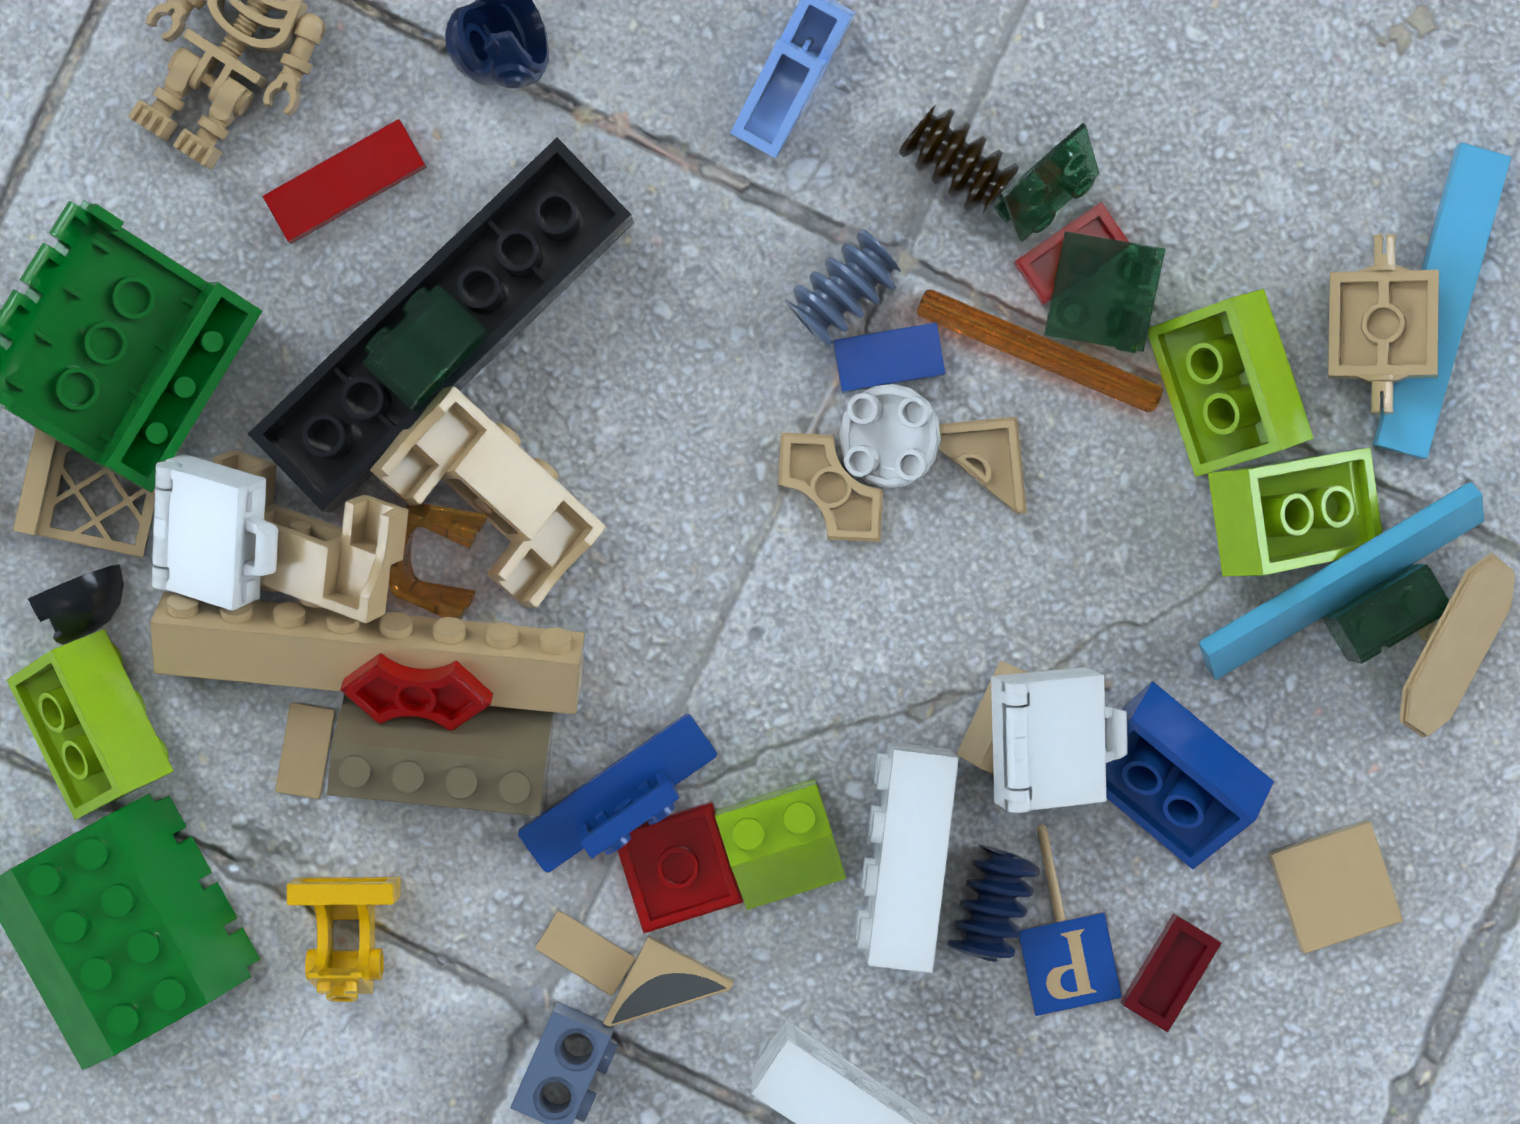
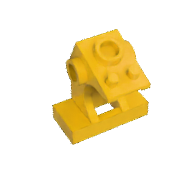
M401 876L296 877L287 884V905L314 906L317 919V949H307L305 975L306 980L310 981L317 989L316 993L326 994V1000L332 1002H355L358 1000V994H373L374 980H382L384 953L382 948H375V905H393L401 898ZM333 920H359V950H333Z

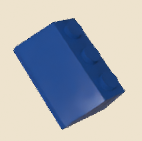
M1152 681L1122 708V710L1127 711V755L1106 763V798L1190 868L1194 869L1256 821L1274 781Z

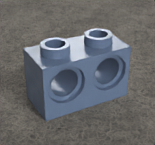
M557 1001L510 1108L545 1124H573L575 1119L585 1122L597 1094L588 1089L596 1071L606 1074L618 1047L617 1044L610 1042L614 1026L608 1027L603 1024V1021ZM570 1034H583L589 1038L593 1049L584 1056L572 1055L567 1051L564 1039ZM550 1082H560L567 1086L571 1098L562 1104L552 1103L545 1097L543 1087Z

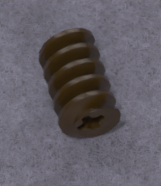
M934 105L904 141L899 154L904 158L919 150L920 153L915 168L921 171L935 164L932 182L936 185L951 177L952 181L948 190V196L953 198L964 191L969 192L964 209L971 211L983 204L985 206L983 214L1017 174L1019 166L1014 163L1003 170H999L998 166L1003 152L997 150L984 157L982 152L987 139L981 136L968 144L966 138L971 125L966 122L952 130L949 127L954 111L950 108L936 117L933 114L936 106Z

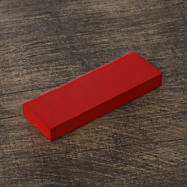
M397 119L262 197L285 238L290 244H293L422 171L427 166L400 119Z

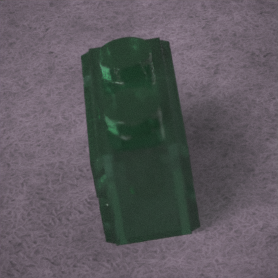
M1412 564L1322 618L1347 661L1363 664L1382 653V647L1390 648L1441 618L1449 603V599L1427 564Z

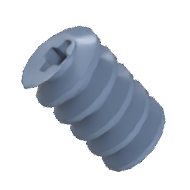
M860 230L857 233L861 250L846 243L841 247L845 264L831 257L825 261L829 278L816 271L809 275L813 292L801 285H797L793 289L797 306L785 299L787 305L802 324L819 341L828 346L833 343L827 329L830 325L843 332L849 329L843 315L846 311L860 319L864 316L859 302L862 297L876 305L881 302L875 288L877 284H881L891 291L896 289L891 272L894 270L901 272L900 268L884 247L866 230Z

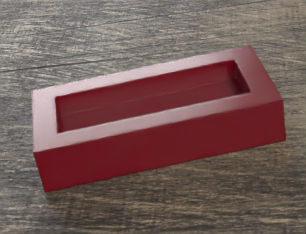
M1173 913L1120 1003L1164 1031L1169 1032L1222 943Z

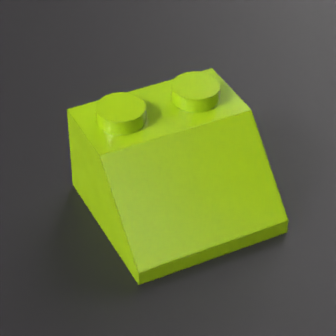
M815 778L716 809L715 818L747 910L847 879Z

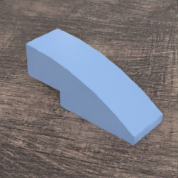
M800 0L781 38L775 43L730 134L776 159L825 73L856 12L835 0Z

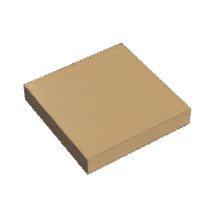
M1364 820L1268 852L1299 950L1303 954L1403 922L1370 821Z

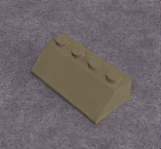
M344 694L332 740L327 795L540 816L545 810L555 712L488 706L453 731H449L435 721L415 716L396 717L379 724Z

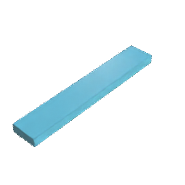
M1462 142L1455 147L1421 269L1439 270L1438 378H1408L1393 383L1394 413L1384 415L1383 405L1372 446L1422 460L1428 458L1511 156Z
M1472 482L1464 484L1202 639L1199 645L1206 668L1215 680L1221 678L1483 523L1484 510L1481 492Z

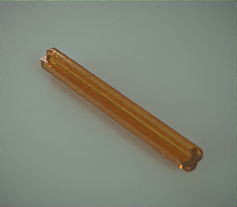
M927 289L918 305L917 314L924 319L934 323L937 322V324L1147 413L1157 408L1162 397L1163 388L1160 385L935 290Z

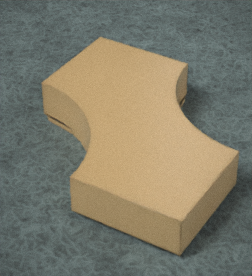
M781 432L778 485L793 488L804 493L817 505L826 523L828 540L880 542L883 490L857 482L844 470L836 455L833 435Z

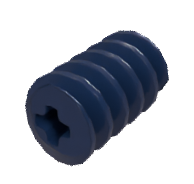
M979 845L990 853V858L974 859L972 865L981 871L984 877L983 879L967 880L965 884L978 894L977 899L960 900L959 904L971 913L972 916L971 919L954 920L953 923L955 927L966 935L963 940H948L947 945L967 955L996 962L998 961L997 958H1011L1015 954L1014 947L1003 938H1017L1020 936L1021 928L1011 921L1010 918L1025 917L1028 910L1016 898L1031 897L1034 893L1033 887L1026 883L1022 877L1039 876L1040 869L1029 859L986 845Z

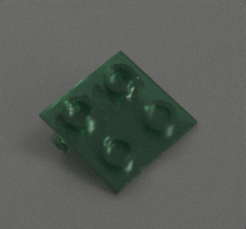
M1084 123L1080 124L998 196L1000 202L994 207V210L1006 223L1010 220L1012 221L1017 237L1021 242L1032 233H1039L1046 229L1054 220L1056 212L1072 198L1077 199L1085 195L1093 186L1096 177L1100 175L1087 126Z
M1065 231L1044 335L1116 347L1115 349L1124 352H1144L1165 248Z

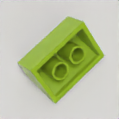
M1264 288L1225 299L1146 329L1195 477L1314 439Z
M105 629L50 650L6 679L74 820L90 814L174 772L169 762L167 747L157 737L146 715L144 700L139 692L133 688L124 670L122 655L117 646L110 641Z

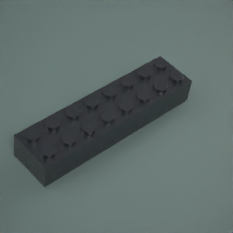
M556 137L263 418L248 435L321 511L333 513L373 475L370 471L400 432L413 426L442 388L455 386L460 391L634 224L632 214Z

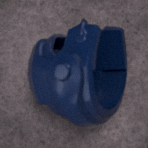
M476 0L455 9L447 23L445 40L448 55L457 70L476 83L500 85L505 88H522L539 81L544 74L549 62L548 39L544 22L533 0Z

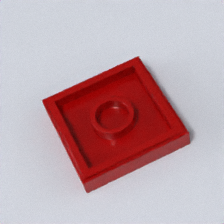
M713 801L671 813L653 825H649L646 821L630 832L631 839L618 850L643 934L743 903V898L733 874L715 818L716 811Z

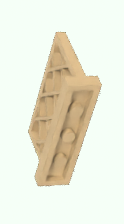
M36 428L13 531L143 558L154 515L155 489L150 493L142 488L129 496L115 473L104 467L89 478L76 484L65 467L67 455L73 450ZM107 474L124 500L97 516L81 489ZM64 477L71 489L59 495L62 478ZM73 494L76 495L92 519L74 531L52 527L56 505ZM146 494L141 514L133 501ZM128 505L140 523L135 544L113 540L101 521ZM95 525L103 538L84 534L83 532Z

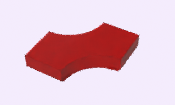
M379 653L345 677L340 688L341 692L379 724L396 717L415 716L435 721L449 731H453L490 706L493 693L457 660L439 668L417 669L398 664L382 653Z

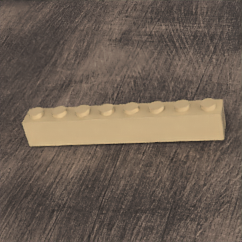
M167 591L163 592L150 621L155 674L340 691L345 677L379 653H382L398 664L417 669L439 668L457 660L493 693L490 706L567 714L577 713L582 686L585 632L567 631L558 627L536 628L516 626L506 622L485 623L464 621L454 617L413 616L402 612L385 613V615L373 621L364 623L326 608L307 607L297 602L280 603L259 600L231 611L176 592Z

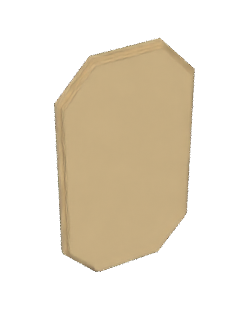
M1489 553L1465 571L1437 624L1433 621H1425L1418 628V636L1427 644L1402 688L1399 722L1423 738L1429 737L1452 718L1511 609L1515 574L1495 554Z

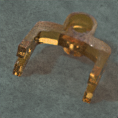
M424 503L411 506L407 504L404 507L409 512L403 560L391 565L388 586L391 592L398 598L404 599L442 618L454 617L462 620L465 607L469 608L473 602L476 590L419 580L415 576L411 564L412 539L415 529L423 527L470 549L476 540L477 532H481L486 524L487 514Z

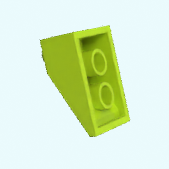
M1371 447L1208 473L1222 577L1264 576L1336 561L1382 534Z

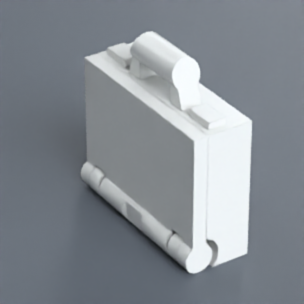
M187 454L178 455L167 459L165 462H158L156 464L151 586L156 589H167L231 611L260 599L261 576L276 572L278 528L264 520L266 478Z
M1087 667L991 676L994 803L1004 809L1008 808V811L1012 813H1025L1030 810L1107 802L1106 763L1127 755V711L1105 705L1104 674Z

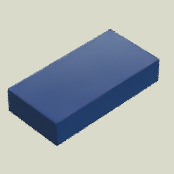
M937 322L833 340L841 393L868 389L874 386L944 376L946 374Z

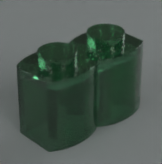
M439 284L431 291H428L425 287L417 291L403 307V312L407 315L403 321L393 330L388 326L382 328L365 347L369 355L363 361V364L414 412L432 397L450 375L490 335Z

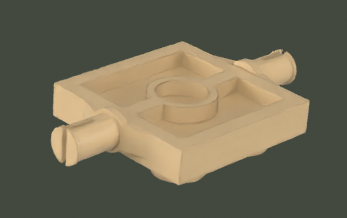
M1377 234L1373 236L1374 266L1352 272H1330L1329 379H1360L1372 383L1370 413L1381 415V394H1384L1383 412L1384 415L1394 413L1393 383L1408 378H1438L1439 270H1409L1395 265L1397 236L1386 234V254L1384 255L1383 234Z

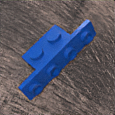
M688 713L684 714L552 805L540 816H536L518 830V836L543 871L547 873L583 849L586 850L591 859L601 852H604L605 855H610L628 843L632 837L630 832L646 821L649 825H653L667 817L675 808L673 803L680 798L676 785L715 759L717 752L694 718Z

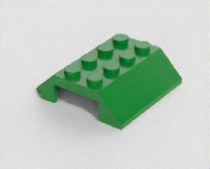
M83 200L80 206L68 201L49 232L57 240L56 245L53 248L45 243L41 244L19 279L29 288L25 294L13 289L0 310V407L94 463L152 493L156 487V464L174 458L263 311L219 282L205 281L122 228L124 221L101 206Z
M149 793L0 875V923L82 1070L117 1055L252 977L247 967L260 960L243 927L229 935L224 928L225 925L238 917L219 883L216 882L205 889L200 885L198 880L209 875L212 871L193 837L191 836L180 843L176 842L173 834L187 826L170 795L154 802Z

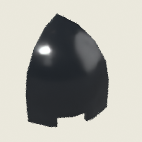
M120 564L84 574L27 598L40 622L50 619L55 631L53 639L57 643L65 645L95 632L111 620L121 603L124 586Z

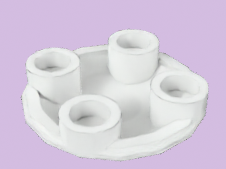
M896 384L874 386L852 397L848 402L839 432L844 464L848 472L853 476L862 478L869 484L886 489L907 486L923 477L935 462L941 442L939 420L930 403L913 389Z

